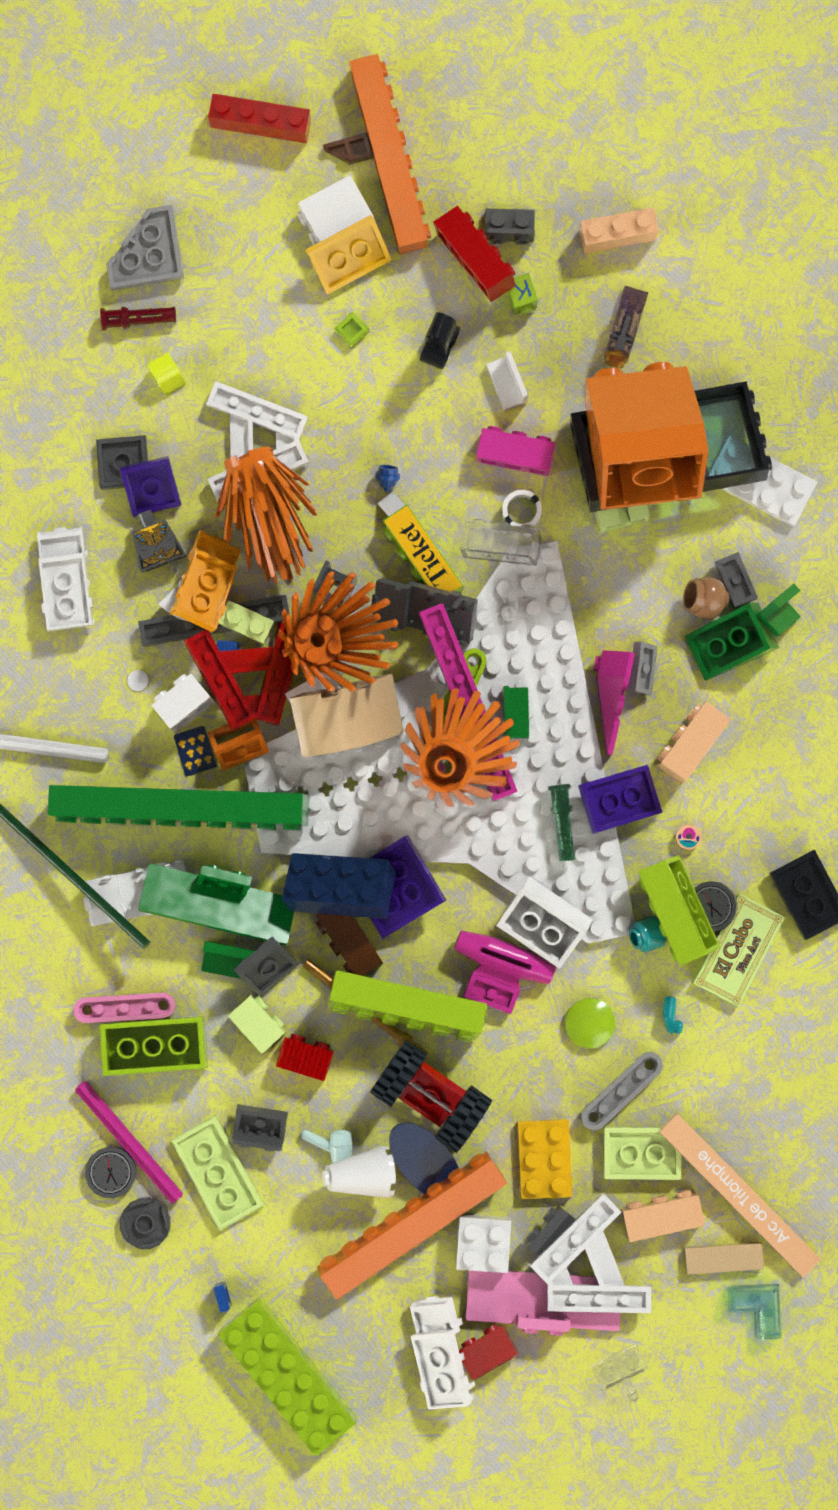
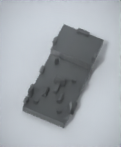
M385 578L376 580L375 594L372 595L371 605L385 598L390 600L388 606L373 613H378L381 616V619L376 621V623L396 619L398 625L390 628V630H403L408 626L422 630V634L427 635L418 612L443 603L459 645L465 646L473 640L478 599L464 596L458 591L452 590L449 592L413 581L403 584Z

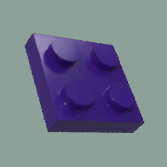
M169 456L120 468L133 517L148 510H152L153 513L182 505Z

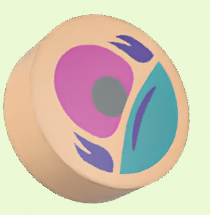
M684 825L676 832V843L684 850H692L700 844L701 832L694 825Z

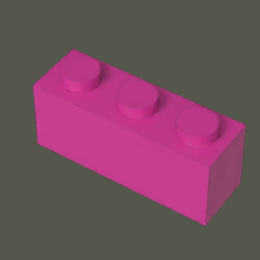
M488 426L487 429L482 428L476 462L549 477L556 442H551V438L545 436L531 438L526 437L527 434L524 432L512 431L511 434L502 432V429L499 427Z

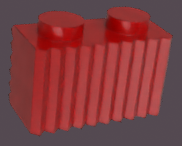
M294 1033L291 1034V1037L285 1036L276 1067L325 1081L334 1054L333 1050H329L330 1045L320 1041H316L315 1045L305 1042L306 1037Z

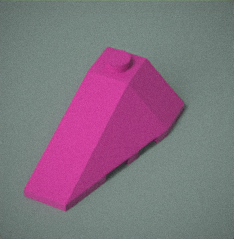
M603 650L601 656L595 657L593 670L597 671L596 681L605 754L610 757L613 755L620 724L619 715L622 713L625 702L624 690L626 691L630 680L635 655L633 652Z

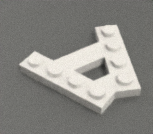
M215 381L206 404L208 407L230 415V457L236 455L238 459V457L247 454L249 450L254 449L253 424L276 432L274 456L292 471L309 464L300 443L308 416ZM227 471L208 478L217 502Z
M604 1193L530 1264V1267L547 1283V1311L651 1313V1286L624 1285L603 1232L621 1213ZM584 1249L599 1285L573 1284L567 1266Z

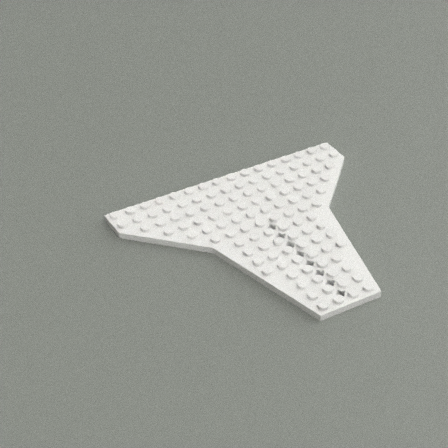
M557 541L509 550L476 598L478 603L473 640L465 646L460 645L462 653L468 649L477 648L486 656L487 663L476 688L481 692L480 698L485 705V711L489 709L493 702L497 701L500 703L499 709L489 719L491 722L495 717H499L501 723L497 727L503 724V686H509V688L528 687L529 739H510V742L519 740V746L503 753L504 757L511 756L512 762H517L516 768L509 769L518 792L493 801L491 797L483 799L460 790L475 803L473 806L460 802L449 792L454 807H449L444 800L440 799L438 791L434 801H431L427 798L429 790L426 791L422 786L419 788L413 786L412 782L422 777L412 775L411 772L407 771V776L403 778L404 781L399 782L398 778H393L397 768L406 771L403 763L419 767L404 754V751L401 749V743L404 742L418 754L405 733L406 725L409 722L412 724L423 743L414 711L418 706L420 709L424 707L430 727L431 696L437 694L438 699L443 698L446 692L447 685L437 659L433 661L429 668L394 683L403 725L402 734L354 749L303 757L297 730H294L266 743L269 753L244 762L249 792L297 793L299 787H303L304 791L309 792L308 826H302L301 831L284 830L283 826L276 825V830L257 829L261 853L283 855L301 853L370 858L404 836L409 835L424 862L470 864L514 895H517L527 879L531 877L593 919L587 932L581 939L586 943L627 936L632 928V924L635 922L616 827L592 834L578 785L604 778L605 772ZM470 657L468 660L469 664L475 666L476 659ZM504 732L497 737V740L504 737ZM372 773H377L378 776L383 778V781H380L377 787H374L373 783L368 782V779L372 777ZM352 777L353 781L358 782V785L354 787L352 792L343 786L347 782V778ZM327 782L328 786H333V790L329 792L330 796H325L322 792L319 793V788L323 787L322 783ZM471 784L489 791L487 785Z

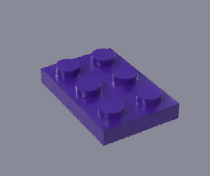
M648 764L578 785L592 834L663 813Z

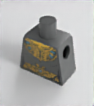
M152 510L137 515L142 528L132 533L138 564L142 573L187 557L166 520L156 523Z

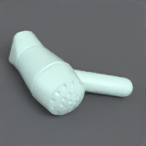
M303 1130L300 1134L303 1140L330 1152L332 1163L352 1156L351 1132L347 1130L331 1132L330 1141L308 1130Z

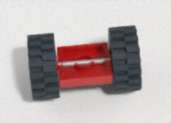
M405 1040L370 1093L389 1107L399 1098L438 1127H441L435 1139L457 1153L483 1118L492 1103V1099L472 1085L466 1091L430 1065L423 1062L427 1054L408 1040Z

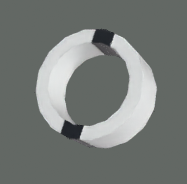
M516 490L510 493L502 506V518L505 524L510 529L518 532H525L534 528L539 522L542 513L539 498L527 490ZM516 498H526L533 502L536 508V515L533 520L525 524L514 522L509 517L507 511L510 502Z

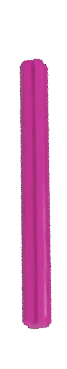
M87 1081L79 1084L75 1092L170 1203L173 1204L183 1195L182 1191Z

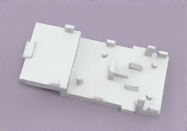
M61 527L54 528V531L37 532L40 555L38 560L44 602L41 603L42 613L45 614L47 631L93 626L95 621L92 618L91 608H94L93 598L89 594L90 580L87 577L86 569L88 552L85 550L83 527L73 529Z
M181 859L174 860L172 863H167L166 861L156 863L159 866L187 872L185 861ZM138 868L136 871L110 876L108 874L102 878L85 881L126 919L152 915L138 910L148 868ZM85 896L83 898L85 911L89 913L91 927L115 923L88 897Z
M438 1296L426 1297L427 1300L412 1302L410 1310L416 1333L411 1335V1340L421 1377L420 1386L425 1394L428 1410L466 1407L470 1405L475 1397L474 1393H469L468 1390L475 1386V1381L468 1382L467 1375L464 1374L461 1361L465 1360L464 1352L459 1354L455 1334L460 1331L459 1326L463 1322L461 1317L457 1319L452 1297L438 1298Z

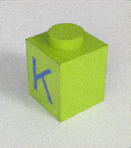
M527 273L514 277L516 286L506 292L514 315L518 313L520 315L530 314L538 305V298L530 274Z

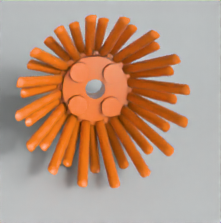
M329 572L309 611L308 608L315 585L314 579H311L307 584L299 617V595L297 592L292 596V622L291 616L283 609L282 618L287 635L279 629V637L284 641L285 645L282 654L284 658L289 656L292 661V671L296 675H298V665H300L309 685L315 687L314 674L327 690L335 691V687L321 674L320 671H322L348 690L355 691L357 689L353 683L331 668L369 684L375 683L376 679L370 677L371 674L368 671L341 661L388 669L391 664L379 661L381 655L350 650L396 649L398 642H382L385 639L383 634L360 635L396 627L398 621L393 619L366 626L381 619L378 613L371 616L368 615L390 604L388 598L352 614L370 601V598L365 595L375 588L376 585L373 582L366 584L335 609L354 588V585L350 583L356 577L355 573H349L322 606L334 584V572ZM311 638L314 640V645L311 643Z
M458 688L451 690L444 727V699H438V695L433 694L431 696L432 735L425 708L422 707L420 709L418 706L414 713L423 743L412 724L409 722L406 725L405 733L418 754L404 742L401 743V749L419 767L403 763V767L406 771L411 772L412 775L422 777L412 782L415 788L422 786L426 791L429 790L427 798L431 801H434L438 791L440 799L444 800L447 806L454 807L450 792L460 802L473 806L475 803L460 790L487 799L493 795L492 792L471 784L503 787L507 784L505 776L477 774L509 770L517 766V762H512L511 756L486 761L517 748L520 742L519 740L510 742V737L507 735L489 744L513 726L514 722L509 718L497 727L501 723V719L495 717L485 726L499 709L500 703L497 701L493 702L479 719L485 709V705L480 703L474 710L481 695L479 691L473 692L459 721L465 698H458ZM442 760L450 761L452 768L445 767Z

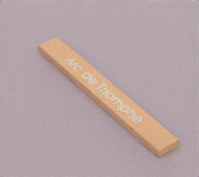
M675 1113L658 1131L801 1277L804 1278L821 1260L679 1114Z

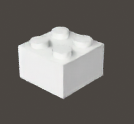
M192 674L180 676L173 683L175 686L168 692L166 690L160 692L154 698L155 703L151 705L175 733H178L215 703Z
M471 1214L459 1216L456 1270L508 1273L511 1218Z

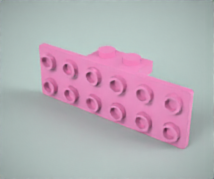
M469 1270L466 1320L517 1324L518 1328H521L524 1333L536 1334L538 1330H548V1334L557 1336L563 1335L564 1332H570V1328L619 1331L620 1313L547 1311V1283L536 1272L508 1270V1273ZM570 1275L573 1284L599 1285L596 1277Z

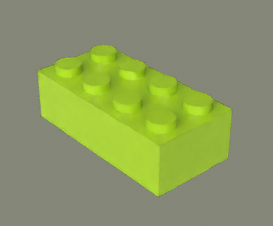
M680 855L665 859L638 871L640 886L644 891H647L650 898V908L655 915L657 914L661 923L659 925L661 933L665 938H668L671 945L670 953L680 966L721 948Z
M205 1016L100 1024L103 1076L205 1069L208 1067Z

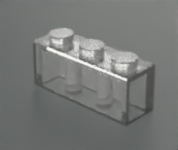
M474 519L464 523L460 550L463 558L537 566L542 538L539 528L529 524L512 526L507 522L493 524L481 519Z

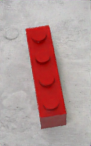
M212 93L208 115L211 128L307 144L311 124L310 109Z
M457 205L433 221L437 236L490 302H493L516 286L513 277L516 274L513 267L508 262L504 263L501 260L502 256L497 247L488 244L486 234L481 228L478 230L473 225L474 221L467 211L463 213Z

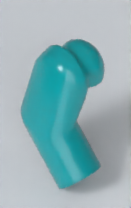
M668 996L664 997L662 1014L666 1031L670 1034L682 1033L683 1022L675 1020L677 999Z

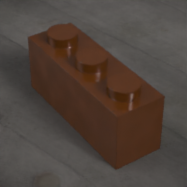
M316 915L318 921L315 924L322 935L327 933L331 938L332 942L329 943V946L336 956L342 955L346 961L342 966L347 973L364 976L383 963L353 916Z

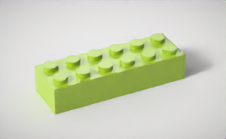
M336 970L327 1007L332 1008V1012L336 1014L347 1015V1012L357 1014V1018L371 1021L372 1017L382 1019V1023L386 1025L397 1026V1023L406 1024L409 1030L421 1032L422 1028L432 1030L431 1034L440 1037H446L447 1034L456 1035V1040L470 1043L471 1040H476L482 1033L487 1003Z
M258 1297L220 1329L218 1336L315 1457L356 1424V1415L261 1297Z

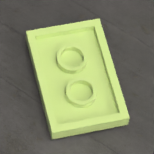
M604 1127V1179L681 1180V1154L658 1132L662 1127Z

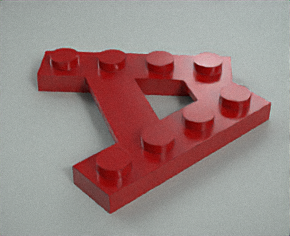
M283 622L278 623L272 647L219 651L211 634L206 629L183 641L231 730L242 726L252 719L275 726L280 724L286 701L285 693L289 690L293 675L292 661L289 656L284 658L282 654L285 645L284 641L279 637V629L287 635ZM266 671L261 691L258 695L244 696L232 675Z

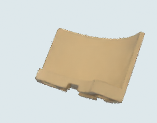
M392 674L371 676L376 679V682L372 684L362 680L353 682L357 689L355 691H350L345 687L337 689V692L322 689L304 692L291 697L290 701L302 756L310 757L345 751L402 734L403 725Z

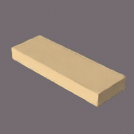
M761 1242L684 1247L687 1275L764 1269Z

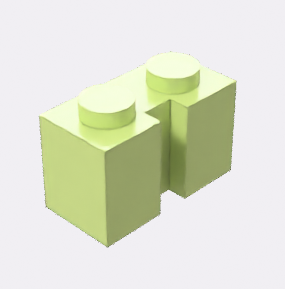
M647 505L597 511L595 516L599 531L602 533L646 522L650 518V513Z
M250 995L228 1017L263 1054L286 1033L283 1029L286 1025L276 1014L273 1017L270 1016L266 1011L269 1006L259 995L256 998Z

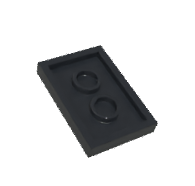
M815 850L769 873L804 940H808L838 924V892Z

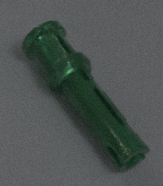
M570 784L548 786L552 798L550 812L555 815L559 862L576 860L570 812L573 809V805H570L568 789L571 788Z

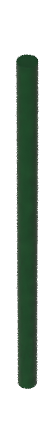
M0 804V817L143 949L149 946L150 940Z

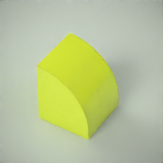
M169 352L147 364L164 396L186 384Z

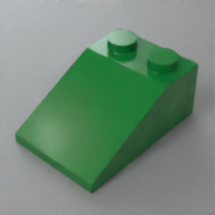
M748 603L685 635L705 681L754 661L779 648L773 633L757 616L762 611L759 603Z

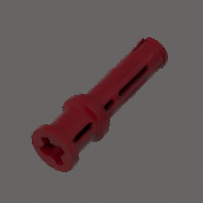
M121 307L118 310L100 308L102 331L112 327L127 329L130 328V325L176 323L175 307L128 310L126 307ZM151 315H162V316H155V317H141V316H151Z

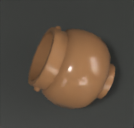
M713 577L695 578L687 583L683 594V606L690 614L693 613L702 619H712L719 616L728 607L729 593L726 591L724 584Z

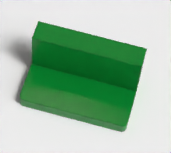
M792 584L757 614L776 637L780 636L800 618V615L788 603L789 600L801 591L795 584Z
M503 686V723L509 718L514 722L513 726L504 732V737L508 735L510 739H529L528 687L509 688V686Z
M205 941L203 947L205 952L201 970L203 972L241 979L234 969L255 950Z

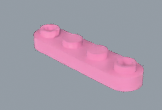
M168 993L86 997L76 1002L74 1015L82 1023L167 1018L174 1013L176 1001ZM162 1000L168 1003L166 1010H162L159 1007V1003ZM86 1005L92 1008L90 1015L84 1013L83 1009Z

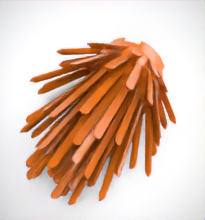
M269 446L249 450L247 454L238 457V459L236 455L224 461L227 473L215 518L220 516L221 511L227 506L224 523V540H226V544L231 541L233 518V523H236L237 530H240L242 525L248 570L251 568L250 558L253 555L249 535L250 529L256 562L260 569L264 568L268 582L273 577L274 583H277L278 579L275 570H279L283 580H293L289 564H293L296 574L301 576L300 566L305 568L302 559L303 553L299 546L298 535L289 516L291 515L308 551L313 552L308 540L309 536L293 508L294 506L297 511L301 510L297 504L299 499L312 515L317 516L316 509L311 504L312 502L302 493L304 489L294 479L299 480L305 486L310 484L274 456L273 449L269 448Z

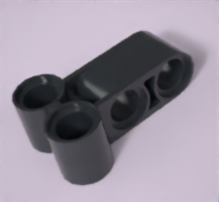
M435 313L425 336V346L422 350L420 361L441 370L444 369L461 328L456 325L454 318L444 313Z

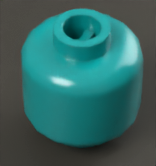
M649 916L632 924V928L629 930V938L634 948L642 952H649L665 945L667 938L661 933L659 926L661 923L658 917Z

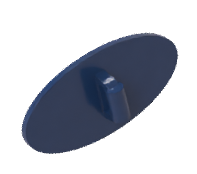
M409 1122L399 1123L392 1128L389 1135L392 1157L404 1177L416 1189L425 1194L432 1184L441 1183L447 1179L453 1170L459 1168L449 1149L436 1140V1135L418 1124Z

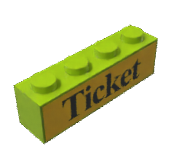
M408 504L383 520L384 528L382 532L389 542L392 540L398 547L395 550L403 563L408 561L412 567L410 573L417 583L421 581L424 585L449 592L452 590L463 591V584Z

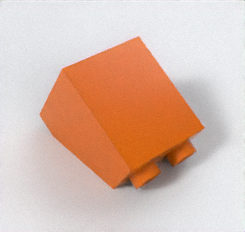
M656 362L645 367L642 372L623 374L621 369L606 368L596 372L593 377L586 378L585 408L600 509L605 510L702 498L709 450L703 418L687 366L673 368L671 363Z

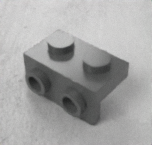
M238 1104L231 1143L241 1147L281 1151L285 1139L288 1112Z
M560 1205L555 1209L552 1207L543 1217L545 1221L539 1229L535 1227L526 1237L528 1240L526 1246L534 1254L540 1255L576 1220Z

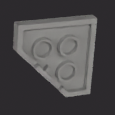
M166 205L148 208L135 229H132L122 242L118 252L106 264L111 291L184 279L173 206Z

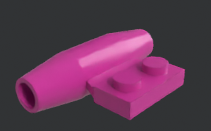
M461 930L454 946V950L480 964L471 973L463 996L474 1001L487 1003V1006L512 1014L520 992L519 979L550 984L556 969L555 965L532 951L488 935Z

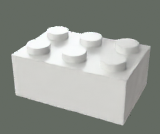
M529 877L496 926L560 969L587 932L593 919Z

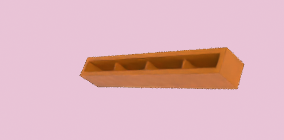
M378 54L349 61L350 72L399 255L427 248L428 239L431 238L428 223L423 224L421 216L425 215L422 200L417 201L415 192H419L416 178H411L409 169H412L410 155H405L403 146H406L404 132L398 131L397 123L400 122L397 107L392 108L390 100H393L394 96L391 84L386 85L384 77L388 76L385 62H380Z
M487 1151L483 1154H477L470 1159L467 1165L461 1169L453 1170L447 1179L441 1183L432 1184L427 1189V1193L410 1199L401 1210L388 1214L384 1221L376 1227H369L361 1237L344 1244L341 1250L333 1256L325 1257L320 1262V1265L317 1266L319 1275L337 1300L508 1183Z

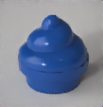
M379 465L375 478L380 482V486L384 488V491H389L400 480V473H398V467Z

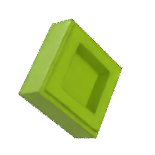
M353 312L334 328L351 348L369 332V328Z

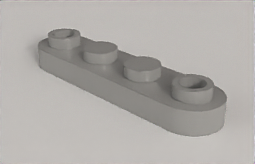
M653 1052L641 1054L582 1110L581 1121L583 1125L590 1130H599L605 1126L660 1074L663 1068L661 1058ZM647 1060L653 1061L652 1069L645 1068L644 1064ZM596 1112L598 1114V1119L596 1121H590V1113Z

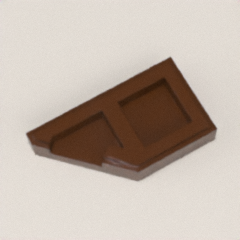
M367 133L323 145L325 152L349 165L373 159Z

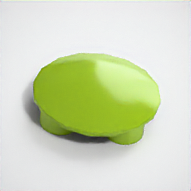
M584 998L575 1002L568 1009L565 1018L566 1031L570 1039L577 1045L584 1048H597L606 1044L612 1037L615 1030V1016L612 1009L604 1001L596 998Z

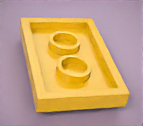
M371 215L305 249L327 295L392 260L377 224Z
M569 1119L518 1121L521 1199L572 1197Z

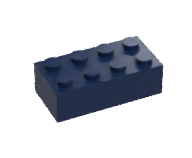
M292 853L282 901L291 912L387 919L396 871L388 859Z

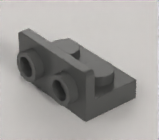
M485 210V234L490 243L502 244L505 241H514L516 244L524 245L528 244L529 241L534 242L535 210Z

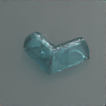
M779 1284L727 1286L729 1313L754 1312L756 1338H782Z

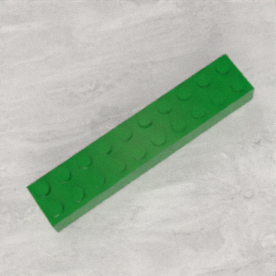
M49 785L48 816L55 817V821L61 823H76L78 818L80 822L87 824H101V819H106L105 823L114 825H126V820H131V824L151 826V821H156V825L176 827V822H181V826L199 828L201 823H207L206 827L226 828V824H232V828L251 829V825H257V829L276 830V825L283 826L284 830L301 831L302 826H308L309 796L303 793Z

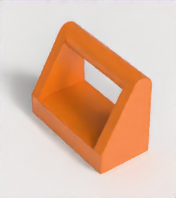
M252 719L234 730H231L229 724H226L208 732L222 771L269 753L268 746L256 719ZM253 725L255 730L218 745L216 739Z

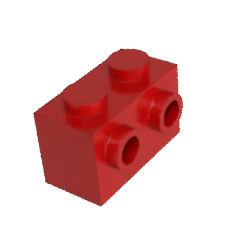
M497 1324L483 1331L485 1336L476 1340L473 1337L461 1344L463 1349L459 1350V1354L464 1352L465 1360H462L472 1380L482 1377L520 1355L505 1326L498 1328Z

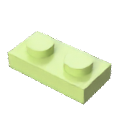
M228 600L225 613L220 618L218 624L264 645L275 622Z

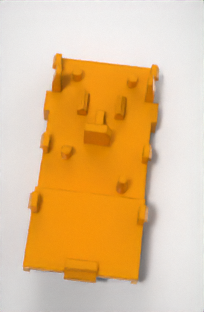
M200 529L193 548L188 553L187 558L190 560L186 573L182 576L183 583L177 589L175 595L177 599L171 608L170 614H174L213 633L217 629L219 620L224 615L227 607L224 605L237 570L235 565L241 548H235L226 544L225 540L216 536L212 537Z

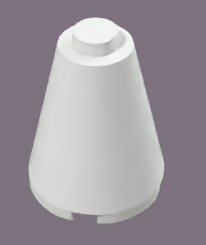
M379 1146L327 1165L325 1171H322L323 1186H327L328 1190L332 1192L382 1198L392 1197L395 1190L390 1191L391 1184L396 1183V1174L392 1154H386V1150L389 1149L388 1146Z

